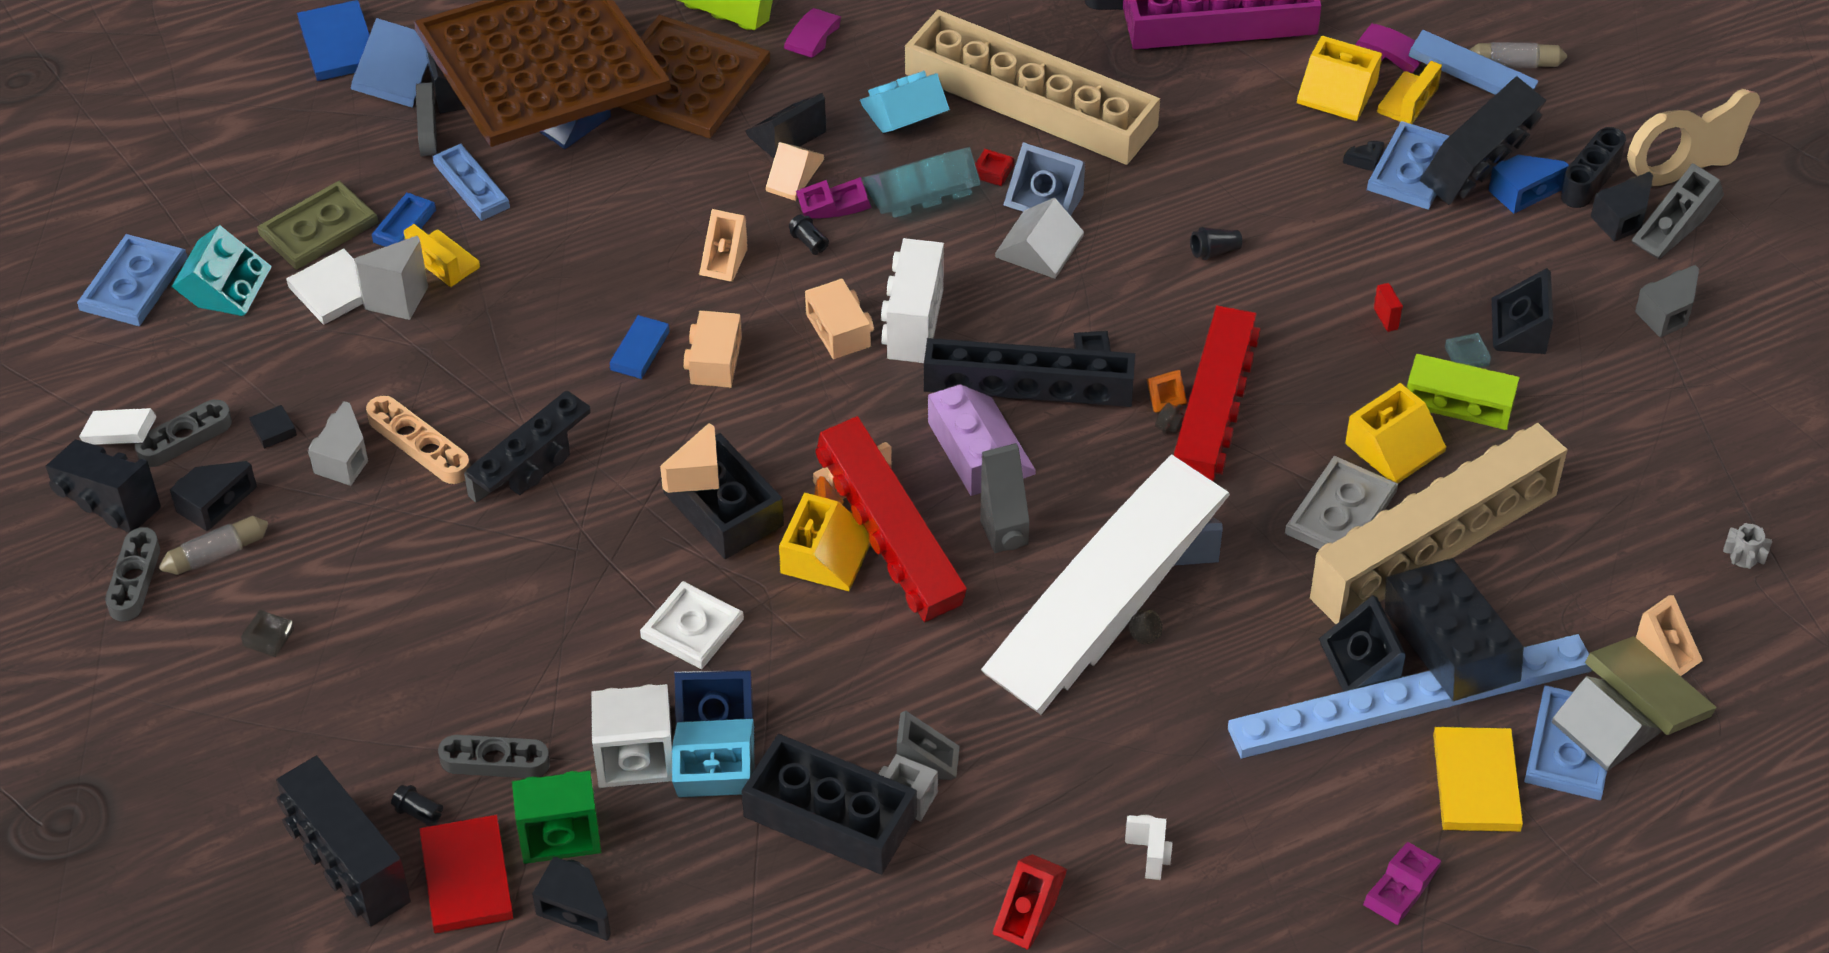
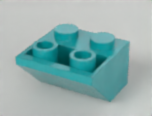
M219 225L197 241L171 287L198 308L243 316L247 313L272 266Z

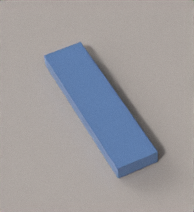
M1425 30L1421 31L1409 53V57L1427 65L1430 61L1441 64V71L1495 95L1516 76L1534 90L1538 83V80Z

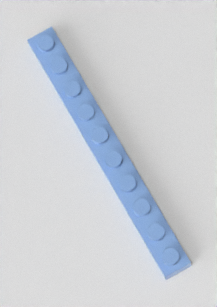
M1579 634L1524 647L1520 682L1460 700L1452 701L1430 671L1231 719L1228 723V731L1242 759L1591 672L1592 669L1585 663L1589 653Z

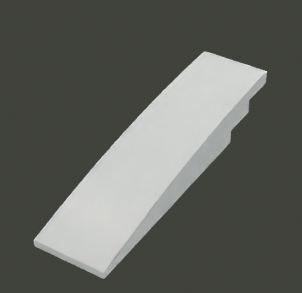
M1171 454L1058 576L981 669L983 673L1042 715L1062 688L1068 691L1088 664L1094 666L1228 498L1229 492Z

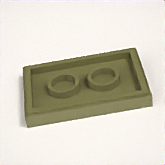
M339 180L257 226L259 235L295 270H298L379 222L377 214Z
M1634 636L1590 652L1585 661L1587 666L1666 735L1710 718L1717 708Z

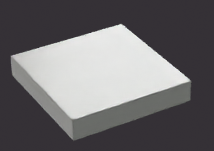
M344 248L286 279L291 291L323 325L363 304L354 259Z
M682 581L642 627L640 633L642 639L703 669L744 620L743 611Z

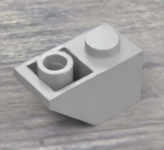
M343 401L336 413L330 415L326 427L318 438L316 437L312 440L308 455L311 459L314 474L351 486L367 464L368 457L364 438L350 403Z

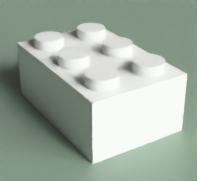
M903 238L901 251H895L893 256L892 271L896 272L895 276H889L887 296H890V300H884L882 305L881 321H887L882 330V344L887 345V359L924 363L927 338L934 337L943 294L944 243Z

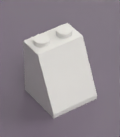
M648 684L642 687L608 688L600 691H591L592 744L599 788L672 781L673 742L668 685Z

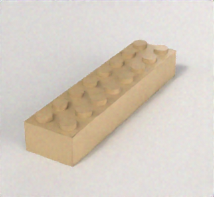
M937 10L905 45L906 75L909 76L924 70L926 76L937 73L943 90L1125 165L1129 164L1158 127L1160 98L941 10Z
M1536 423L1526 430L1517 431L1511 439L1501 445L1490 447L1484 455L1472 462L1467 461L1463 463L1455 472L1445 478H1437L1428 488L1421 492L1408 495L1399 505L1390 510L1381 511L1370 522L1361 527L1356 526L1352 528L1346 536L1334 543H1327L1319 549L1316 554L1310 599L1335 624L1339 623L1372 595L1378 597L1379 601L1384 600L1386 577L1454 558L1555 497L1567 448L1539 423Z

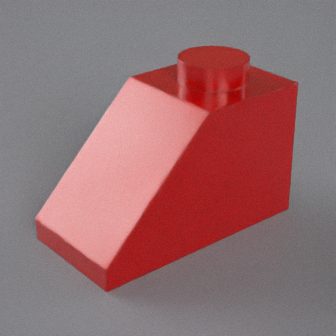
M1034 854L1018 860L992 934L1027 950L1030 949L1055 906L1068 869Z

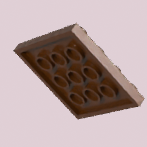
M659 14L641 36V40L669 77L671 90L618 107L711 139L769 63L770 51Z

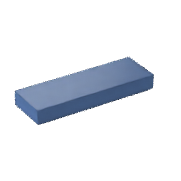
M458 144L433 156L434 165L481 221L510 208L509 199L462 144Z

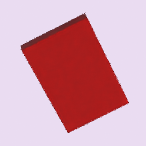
M497 814L419 828L435 934L514 919Z

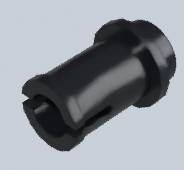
M799 214L790 221L789 229L791 236L796 239L799 238L813 255H817L818 252L822 253L828 247V238L813 225V220L810 216Z
M413 785L399 786L391 799V805L395 807V811L399 814L405 812L425 823L428 827L434 826L442 815L436 811L442 812L443 806L417 793L416 787Z

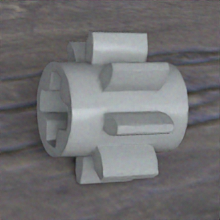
M1744 523L1738 530L1730 528L1723 552L1730 553L1732 564L1751 569L1757 562L1765 564L1772 539L1765 538L1762 527Z

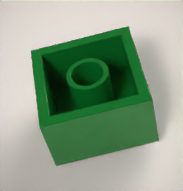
M591 770L582 772L569 771L561 775L546 777L532 776L524 780L512 781L515 819L523 864L549 861L554 856L563 859L601 853Z

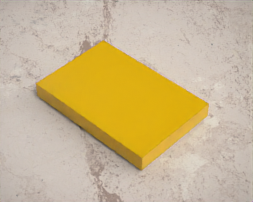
M1435 727L1433 737L1443 830L1521 832L1523 822L1511 728Z

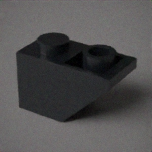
M1650 171L1637 177H1631L1625 182L1602 189L1596 193L1591 218L1614 242L1632 235L1642 228L1653 180V174Z

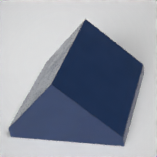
M751 670L681 671L674 673L676 726L677 722L753 719Z

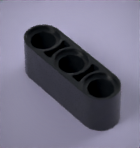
M1614 127L1600 129L1566 170L1561 191V200L1564 204L1573 208L1585 207L1617 170L1621 163L1626 142V135L1623 131Z

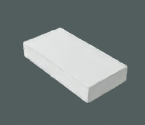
M151 408L93 411L79 437L82 441L94 445L143 443L157 416Z

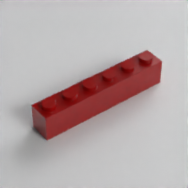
M1218 305L1215 307L1173 455L1213 482L1215 481L1216 474L1223 475L1227 454L1222 453L1223 448L1230 449L1234 428L1229 427L1230 422L1237 423L1241 402H1236L1237 397H1244L1247 377H1244L1243 374L1244 372H1251L1254 352H1250V348H1257L1261 328L1255 327L1257 313Z
M858 416L820 432L816 448V456L819 463L824 468L828 467L833 475V482L837 492L841 496H846L851 504V511L855 521L859 525H864L869 533V540L873 550L877 554H882L887 562V569L891 579L896 584L900 583L904 589L909 608L914 613L918 612L925 623L961 606L966 594V586Z

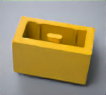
M1321 36L1310 56L1297 97V104L1357 121L1378 82L1382 53Z
M1402 383L1397 384L1349 417L1345 444L1385 478L1396 483H1400L1446 451V445L1426 403Z
M804 492L779 545L781 574L849 592L870 547L869 533L864 525H859L855 521L853 514L839 501Z

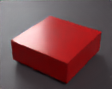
M984 148L972 168V178L1002 186L1014 167V157Z
M1389 283L1377 285L1374 310L1387 332L1398 330L1403 305Z

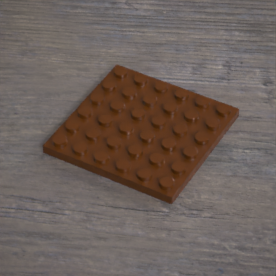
M482 0L414 21L416 33L490 147L671 90L669 77L613 0Z

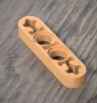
M377 396L368 402L366 410L369 424L372 428L442 481L449 484L465 481L464 473L470 467L469 458L465 451L390 396ZM405 426L415 428V431L408 435L397 433L400 428ZM427 444L439 446L436 451L431 453L421 451L423 446Z

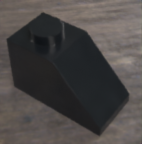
M247 461L194 467L188 474L177 480L175 485L170 488V493L176 512L205 531H208L256 489L257 484L252 465Z
M554 856L532 893L536 915L607 941L611 935L608 913L590 869L578 861H566Z

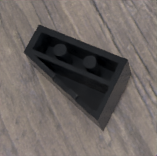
M75 439L45 466L50 478L49 485L58 496L70 498L85 512H94L102 517L111 527H119L128 533L143 525L161 508L148 461L139 459L136 463L126 461L128 459L126 454L118 452L114 456L104 454L106 453L104 447Z

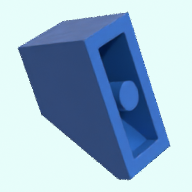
M1517 155L1506 161H1501L1493 167L1488 191L1515 214L1561 191L1569 164L1565 161Z

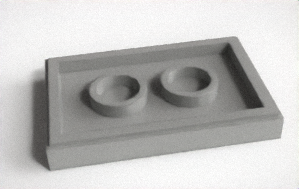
M1333 456L1287 523L1285 534L1318 549L1327 543H1334L1346 536L1352 528L1365 525L1373 520L1377 514L1385 510L1397 492L1398 483L1337 456Z

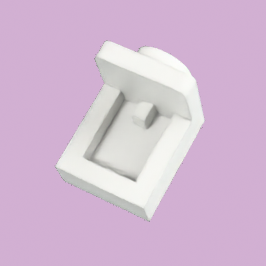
M1150 815L1127 816L1125 842L1148 846L1145 878L1161 880L1162 865H1170L1172 842L1165 841L1166 819L1155 818Z

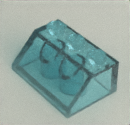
M970 147L948 151L862 177L863 184L880 213L892 212L893 218L911 213V206L922 203L923 208L941 204L942 196L952 194L953 199L971 195V188L981 185Z

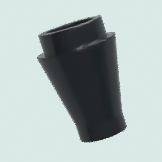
M1200 227L1198 231H1193L1191 234V251L1196 258L1201 257L1203 260H1207L1232 250L1241 249L1242 235L1239 230Z

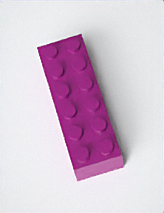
M1123 0V11L1132 48L1148 49L1316 35L1319 29L1321 2L1320 0Z

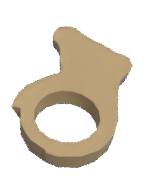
M1741 89L1735 92L1723 105L1703 114L1702 118L1690 111L1683 110L1666 111L1656 114L1648 119L1633 137L1627 155L1630 170L1637 176L1650 171L1653 174L1651 186H1663L1679 180L1692 163L1700 168L1710 165L1726 166L1731 164L1738 156L1739 148L1745 137L1750 120L1760 104L1759 95L1756 92ZM1679 127L1682 134L1677 151L1663 164L1654 167L1648 166L1646 159L1651 143L1665 130Z

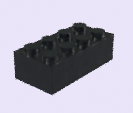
M1516 76L1443 142L1420 181L1428 188L1434 190L1435 194L1449 206L1459 196L1465 199L1476 187L1475 182L1477 180L1482 183L1492 173L1495 163L1498 164L1501 161L1507 160L1512 153V147L1518 150L1530 136L1527 130L1533 129L1540 121L1543 114L1539 111L1547 100Z
M1453 558L1386 577L1385 612L1452 701L1521 681L1523 645Z
M779 733L741 790L743 816L880 875L884 873L917 817L916 789Z
M317 755L276 779L280 792L276 800L286 815L282 819L286 830L293 839L300 837L304 842L303 849L309 860L314 865L320 863L325 869L323 873L327 882L334 891L342 890L346 895L344 897L345 903L356 918L361 915L368 925L372 927L411 902L401 858Z

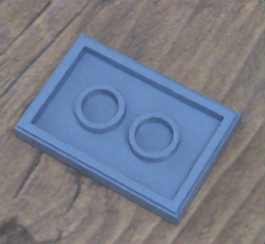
M376 18L353 77L351 89L413 108L416 100V84L422 83L428 66L425 45L416 31Z
M1401 121L1368 181L1367 190L1429 210L1436 194L1434 190L1424 185L1420 179L1443 142L1449 136Z
M125 234L78 300L79 310L140 326L187 259L186 250Z
M1545 685L1524 782L1601 800L1607 771L1552 723L1555 714L1573 692Z

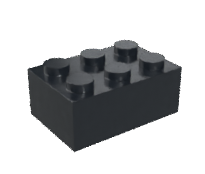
M721 433L715 435L719 489L671 493L663 491L724 559H727L784 526L783 498Z

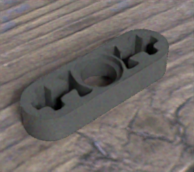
M432 82L416 84V105L420 156H434L437 154V132Z
M209 400L150 430L143 443H135L138 460L148 461L149 467L160 466L225 432L232 424L228 405L221 400ZM181 429L193 430L187 437L180 438L174 436Z
M144 527L134 529L124 539L105 597L109 614L117 621L132 620L142 610L160 554L158 538L152 529ZM137 548H141V557L138 555ZM140 569L143 571L135 579L124 578L125 573L129 570ZM125 591L128 592L130 601H125Z
M451 735L443 739L438 747L442 768L452 774L528 778L532 776L541 777L550 767L548 748L542 741L536 739ZM458 750L462 751L461 753L458 754L457 758H451V757H450V756H454L455 751H458ZM497 750L505 754L500 761L495 763L484 760V756L490 751ZM474 751H476L477 760H472L474 758ZM512 753H516V756H514L515 762H512ZM531 755L538 756L534 758L532 763L526 762L530 759Z

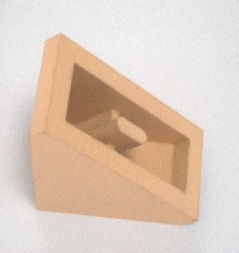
M779 142L767 181L766 191L796 201L798 198L796 191L805 188L823 162L824 155L799 146Z
M712 209L699 275L733 282L748 249L745 215Z
M708 423L660 466L663 490L671 493L719 489L715 428L713 425Z
M1668 595L1643 613L1636 638L1677 674L1682 676L1703 661L1674 595Z

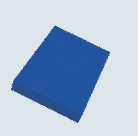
M354 0L297 13L317 81L355 73L370 36L359 1Z

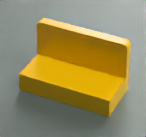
M1430 61L1420 76L1404 71L1378 105L1377 112L1394 120L1413 124L1438 90L1442 65Z
M415 224L404 230L405 240L418 235L425 268L448 286H454L480 268L478 259L440 230H435L428 235Z

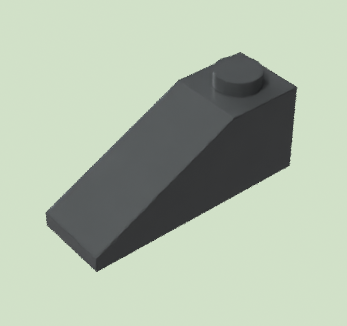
M1692 163L1631 240L1632 243L1660 260L1699 226L1722 199L1724 192L1720 179Z
M1017 443L982 452L980 522L994 553L1015 550L1029 545V515Z

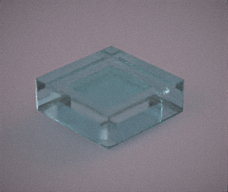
M1479 333L1446 339L1445 349L1452 362L1474 367L1490 365L1491 356Z

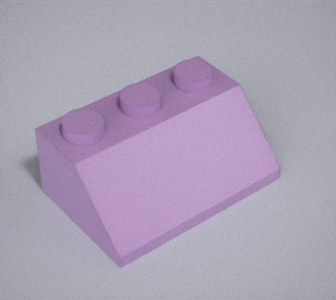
M961 384L928 395V423L970 496L981 493L983 451L1017 443L1023 478L1035 475V468L992 397Z

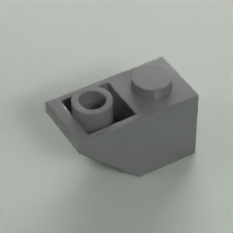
M1696 265L1682 271L1677 270L1670 276L1657 282H1650L1641 288L1635 312L1660 338L1688 325L1699 274V268Z

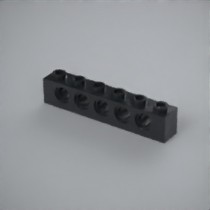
M927 338L924 357V392H938L961 384L990 397L1131 407L1136 353Z

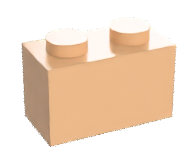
M843 279L805 291L806 315L833 359L871 347L870 332L874 331L871 316L868 312L863 313L856 292L849 290Z
M699 311L697 324H691L689 342L692 344L691 349H686L684 354V370H689L690 384L732 387L742 339L740 314Z

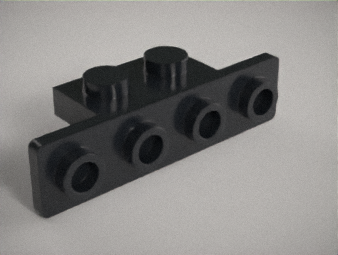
M564 391L466 470L467 477L488 492H493L509 479L510 489L518 495L523 494L530 487L537 485L542 477L553 468L565 462L570 455L567 432L591 413L590 406L571 392Z

